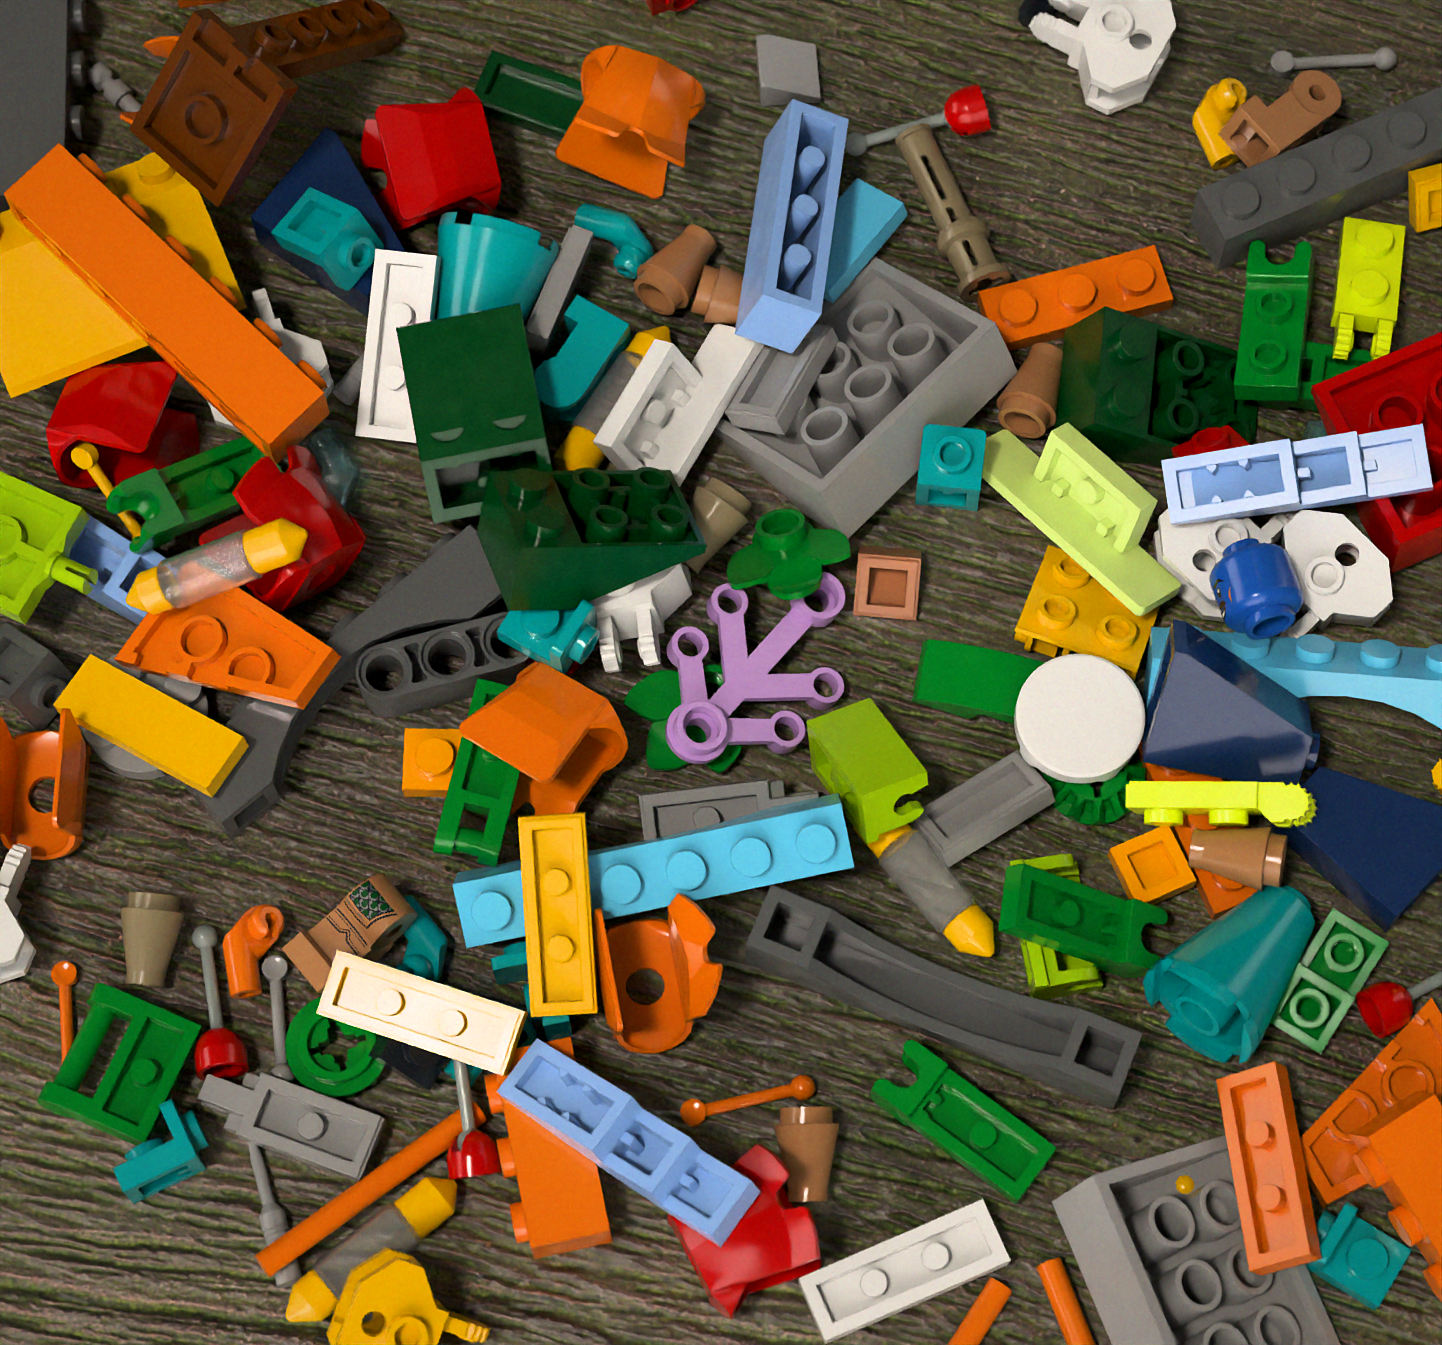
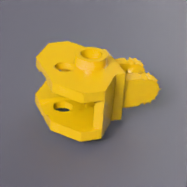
M386 1247L350 1270L326 1334L330 1345H437L442 1331L455 1334L459 1338L470 1342L483 1343L486 1342L491 1327L470 1317L446 1310L437 1299L433 1298L421 1264L410 1254ZM369 1312H373L372 1319L362 1323L364 1316Z

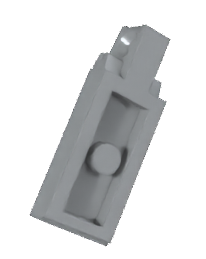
M767 778L639 793L644 841L721 823L774 806L817 798L819 794L817 790L785 793L783 779L767 781Z
M262 1072L260 1076L246 1073L241 1086L207 1074L198 1099L202 1101V1106L228 1116L224 1128L236 1134L239 1139L355 1182L365 1176L386 1124L385 1118Z

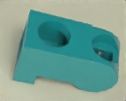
M576 295L564 313L568 339L556 357L545 360L535 371L543 417L548 422L556 425H570L579 421L586 414L624 359V351L632 341L630 324L579 295Z

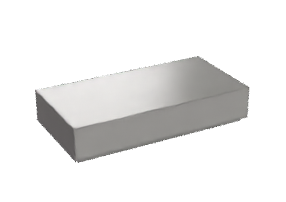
M574 224L572 228H568L557 254V259L552 265L525 328L530 354L533 357L545 361L589 258L593 237L592 231Z
M814 324L792 354L764 345L725 411L733 427L785 435L839 341L832 326Z
M1016 750L924 806V812L912 823L917 833L943 864L949 868L1056 801L1050 785Z

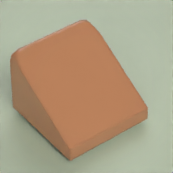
M867 545L859 546L853 615L916 620L922 551Z

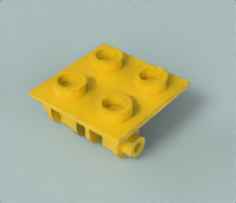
M1048 545L1016 625L1014 640L1024 643L1025 651L1030 652L1032 650L1055 658L1059 647L1064 648L1062 656L1074 651L1080 654L1101 657L1117 665L1135 681L1150 637L1151 627L1154 626L1161 605L1143 616L1135 615L1060 548Z

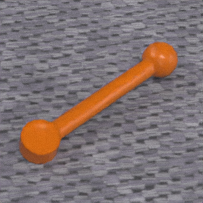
M69 961L58 962L51 970V978L56 986L59 987L62 1063L74 1041L72 987L76 985L79 978L78 970Z
M798 1075L787 1085L705 1104L698 1099H689L682 1104L680 1115L686 1125L698 1127L705 1122L707 1116L792 1096L798 1100H807L814 1095L816 1086L810 1076Z

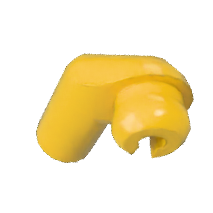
M1224 78L1218 84L1211 85L1192 116L1193 129L1213 170L1227 168L1239 159L1218 135L1238 107L1247 100L1246 88L1235 78Z

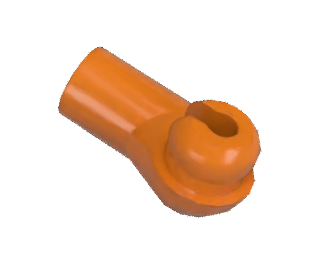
M272 904L251 907L239 918L223 939V954L229 993L232 999H247L258 996L263 992L258 961L277 941L285 927L283 913Z

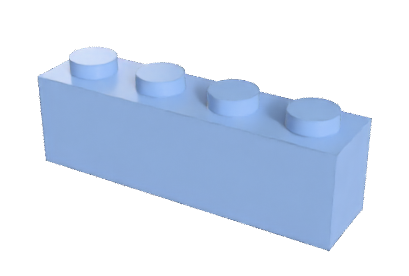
M792 99L764 140L735 335L792 354L821 316L849 119Z

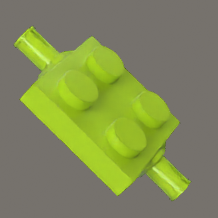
M1 471L0 614L26 625L44 593L54 582L59 581L85 595L93 590L89 583L96 585L98 580V571L96 569L69 559L73 545L90 518L82 507Z

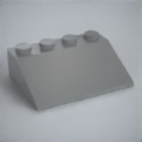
M875 256L871 258L834 303L827 300L823 303L821 316L815 324L832 326L839 341L785 435L733 427L725 412L712 432L805 515L827 529H835L841 532L847 539L919 470L923 428L925 425L936 424L963 427L1018 372L995 322Z
M1226 1135L1094 1174L1052 1201L1112 1345H1341L1306 1264L1263 1276L1249 1271ZM1187 1175L1194 1180V1189L1189 1194H1182L1176 1189V1180L1180 1176Z

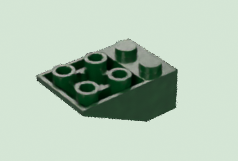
M520 303L396 327L419 458L434 524L480 515L489 471H515L520 468L555 471Z
M1106 306L1065 329L1055 429L1067 422L1070 423L1114 462L1162 467L1161 460L1174 458L1173 447L1191 440L1194 434L1203 429L1230 425L1250 445H1253L1255 443L1258 403L1256 400H1235L1234 377L1238 353L1236 350Z
M586 467L575 471H538L531 468H520L515 471H489L477 536L508 611L573 609L583 599L588 602L706 552V541L671 470H660L653 467H642L637 470H598Z

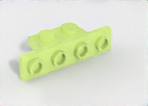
M1067 422L1050 432L1041 457H1038L1009 430L1003 429L986 438L982 478L1137 616H1143L1177 595L1181 582L1139 546V542L1158 500L1070 423Z

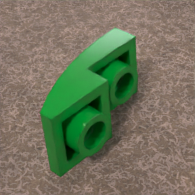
M927 639L922 645L912 702L967 719L981 714L1014 724L1015 706L1022 686L1027 678L1045 662L989 648Z
M1332 908L1297 964L1270 1023L1321 1054L1355 1000L1356 993L1361 990L1390 942Z

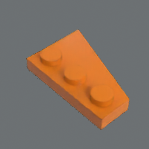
M189 556L175 575L181 595L179 606L157 615L147 613L114 658L124 668L304 710L341 656L333 648Z
M1432 998L1300 1138L1308 1184L1323 1209L1370 1185L1354 1162L1353 1154L1358 1152L1359 1149L1349 1133L1415 1091L1436 1094L1442 1104V1014Z

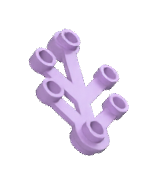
M823 571V580L820 588L809 595L821 601L823 604L822 612L810 609L805 604L804 599L790 600L791 610L749 656L747 654L744 614L748 608V597L743 589L734 590L729 586V583L718 586L709 597L706 610L709 618L718 625L723 685L709 700L702 663L709 650V642L706 635L700 629L692 626L682 627L674 633L667 645V656L670 662L678 668L681 705L675 708L667 719L665 737L668 746L677 757L688 763L705 764L718 758L726 745L766 744L775 753L787 754L795 750L805 736V724L796 713L779 711L770 719L728 717L744 701L805 700L810 707L817 710H827L836 704L844 692V681L841 675L832 668L820 667L811 673L768 674L811 626H826L841 611L845 603V591L835 576ZM728 597L732 599L737 606V612L727 613L723 611L718 605V598ZM689 640L697 647L698 655H684L679 650L678 641ZM822 680L827 682L832 688V696L824 697L819 695L814 689V681ZM776 724L789 726L793 731L794 739L790 741L780 739L775 733L774 726ZM690 725L700 727L705 732L706 741L702 743L692 741L687 736L686 727Z

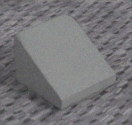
M769 34L756 35L760 106L788 105L792 99L806 104L820 103L816 44Z

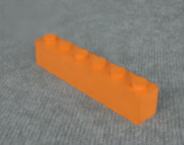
M58 143L4 192L14 218L265 456H270L275 464H278L287 455L286 447L288 445H298L330 414L324 393L328 386L324 379L306 361L301 359L295 365L279 350L283 346L282 341L264 321L256 318L250 323L235 309L239 304L237 298L218 278L212 276L208 281L204 280L191 267L195 261L177 239L168 235L162 240L147 226L151 223L150 217L131 196L124 194L118 199L104 185L108 182V179L92 159L84 153L75 158Z

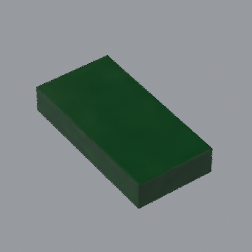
M495 50L491 51L473 91L481 100L485 115L560 142L584 102L580 80Z

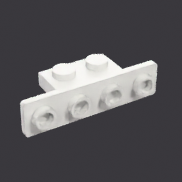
M716 324L712 327L693 361L690 363L673 343L655 339L594 438L593 443L618 470H637L642 467L671 470L680 487L764 347V344L735 335V327Z

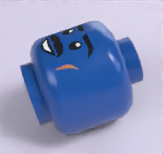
M1254 538L1239 540L1229 545L1223 551V558L1215 564L1209 575L1211 589L1225 625L1235 632L1246 633L1247 637L1251 639L1269 638L1287 630L1293 625L1296 620L1295 614L1304 602L1303 590L1288 552L1276 544L1260 543L1259 540Z

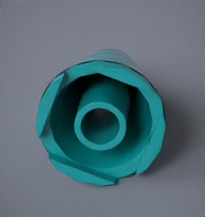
M448 212L441 215L437 245V256L441 257L435 319L520 303L525 324L540 296L552 265L557 259L560 245L553 240L546 249L539 245L542 233L508 220L473 213L471 224L468 225L455 223L457 212Z
M1264 886L1263 891H1256L1156 961L1147 971L1143 980L1145 997L1150 1006L1153 1008L1160 1000L1171 1015L1164 1025L1194 1051L1214 1061L1226 1063L1232 1055L1240 1056L1239 1063L1247 1062L1258 1049L1314 930L1315 921L1311 913L1309 901L1302 893L1292 887Z

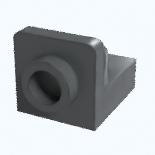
M5 622L0 627V699L14 707L33 727L43 730L58 714L53 704L74 675L50 650Z

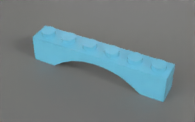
M1193 626L1298 698L1306 696H1348L1383 702L1414 713L1442 729V644L1432 645L1428 648L1397 646L1392 642L1381 639H1371L1363 643L1332 641L1325 636L1317 634H1306L1298 638L1272 636L1264 639H1251L1247 637L1246 633L1203 631ZM1151 627L1143 688L1145 713L1170 627Z
M836 793L774 806L746 816L677 834L588 851L592 919L594 909L598 908L602 909L603 919L605 920L667 907L677 893L684 894L692 901L854 868L839 794ZM521 859L497 864L496 867L487 866L457 873L452 885L466 948L526 936Z

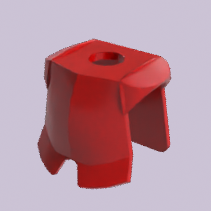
M462 86L447 103L381 105L375 111V119L365 121L361 144V163L366 169L383 170L386 174L387 186L376 194L374 198L395 233L456 208L475 214H493L499 201L502 182L482 102L470 88Z
M163 360L117 364L102 363L69 376L46 427L50 456L60 482L65 486L74 488L98 487L87 469L79 468L71 459V451L80 442L84 441L91 443L99 453L97 463L114 488L125 479L153 468L157 470L199 454V434L195 414L164 409L179 373Z
M288 445L286 447L289 468L284 473L279 470L270 456L261 457L255 462L232 492L244 513L203 532L199 537V544L205 551L252 591L254 598L279 614L335 586L350 568L368 537L358 521L345 511L323 480L315 456L307 448L299 445ZM279 518H285L307 530L308 537L299 560L263 574L257 573L250 565L243 548L242 538L244 532Z
M761 1143L756 1144L730 1166L733 1170L750 1179L760 1190V1193L721 1247L669 1213L667 1215L668 1224L673 1228L709 1298V1304L730 1320L737 1315L748 1294L798 1279L819 1270L821 1267L818 1234L811 1210L805 1206L793 1208L791 1202H788V1196L782 1185L789 1178L790 1170L775 1153Z

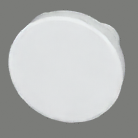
M1068 654L1045 662L1027 678L1016 702L1014 728L1020 745V753L1029 765L1038 768L1050 777L1064 782L1084 784L1097 781L1105 782L1113 779L1131 760L1144 733L1145 708L1137 686L1121 668L1098 656Z

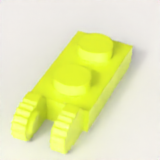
M1344 217L1339 241L1330 324L1331 327H1335L1332 358L1347 360L1348 353L1352 351L1353 330L1374 333L1370 345L1371 361L1389 354L1391 339L1397 321L1406 226Z
M1129 781V784H1126L1125 807L1137 815H1144V824L1152 826L1183 825V815H1209V825L1241 827L1248 826L1249 815H1264L1278 828H1291L1292 825L1299 828L1300 825L1306 827L1308 822L1312 823V818L1317 816L1315 811L1318 809L1315 806L1317 801L1312 798L1313 795L1311 793L1308 794L1306 788L1302 789L1300 784L1294 785L1292 782H1290V785H1286L1284 782Z

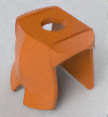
M620 45L599 47L591 51L584 58L581 68V90L584 102L555 150V155L558 160L650 199H659L664 191L667 162L669 161L684 168L688 123L704 108L706 104L705 91L695 77L660 57Z
M533 662L520 671L514 684L462 721L459 726L460 733L464 738L521 771L509 816L514 814L526 802L534 807L536 810L535 815L577 813L580 804L601 775L622 761L629 750L624 728L609 700L542 662Z
M62 708L59 731H32L12 736L5 720L0 716V839L9 850L13 844L17 845L18 843L32 847L31 859L52 860L64 857L78 849L84 840L91 751L69 708ZM53 779L55 780L52 812H38L30 804L31 791L42 780Z
M677 893L667 906L668 920H632L605 929L602 909H594L595 962L606 1023L613 1034L612 1038L617 1041L619 1046L629 1052L640 1054L659 1053L672 1049L684 1042L691 1033L692 1026L695 1024L694 1019L707 1014L717 994L723 965L722 963L711 962L707 951V945L715 934L716 928L702 908L684 894ZM639 970L656 972L664 983V992L661 998L649 1005H641L634 1002L626 991V983L634 972Z

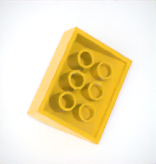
M155 152L145 155L138 161L104 173L108 179V182L104 185L118 199L124 194H128L145 210L151 219V223L147 226L162 240L168 235L177 239L193 257L195 263L191 267L204 280L208 281L212 276L218 278L237 298L239 304L235 309L239 311L247 308L201 194L194 186ZM11 209L0 213V373L11 398L148 346L137 333L14 218Z

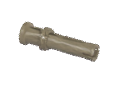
M924 123L917 124L904 130L898 135L895 143L902 152L919 193L924 199L939 231L936 248L940 256L949 259L959 280L957 292L960 298L966 302L977 301L978 291L1007 284L1011 279V273L1005 264L998 263L987 240L990 236L987 224L979 217L972 216L955 177L933 137L930 125ZM931 168L946 199L942 200L927 169ZM974 256L978 265H972L969 257Z

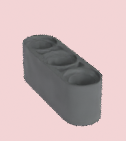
M501 612L377 644L367 649L359 657L355 670L356 680L367 708L376 715L390 718L472 698L477 678L511 686L515 683L517 674L532 664L533 660L523 653L512 659L499 657L495 653L496 648L502 643L498 639L497 629L509 613ZM448 655H455L465 660L464 666L452 675H442L433 670L435 663L440 658ZM385 671H394L403 676L401 683L389 691H379L371 686L373 680Z

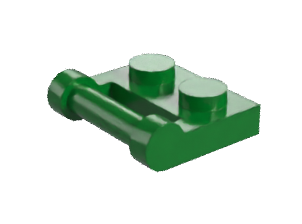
M95 983L86 1001L90 1009L54 1081L44 1084L36 1101L42 1107L55 1114L74 1118L138 1146L151 1139L162 1116L159 1104L171 1098L195 1049V1045L201 1037L202 1026L114 987ZM114 1018L130 1022L93 1099L78 1093Z

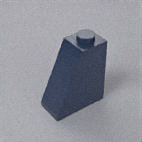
M326 126L250 218L259 244L368 318L374 262L349 291H345L335 285L323 267L282 248L271 234L272 230L300 197L311 187L357 208L384 244L383 250L405 252L338 135Z
M1173 619L1145 713V728L1142 736V761L1240 782H1284L1286 785H1290V782H1292L1294 785H1298L1303 769L1312 770L1314 768L1320 746V733L1312 731L1309 704L1186 621Z
M1320 766L1307 781L1300 777L1298 783L1302 789L1306 788L1307 793H1311L1313 795L1312 798L1317 801L1315 803V806L1318 808L1315 811L1317 816L1312 818V823L1308 822L1306 827L1300 825L1299 828L1295 825H1292L1291 828H1278L1272 823L1270 827H1272L1274 834L1287 835V845L1386 933L1442 874V806Z

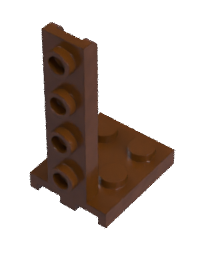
M343 0L231 28L208 8L194 11L129 130L215 206L219 208L231 204L299 87L291 79L391 53L399 45L405 32L389 19V12L374 0Z

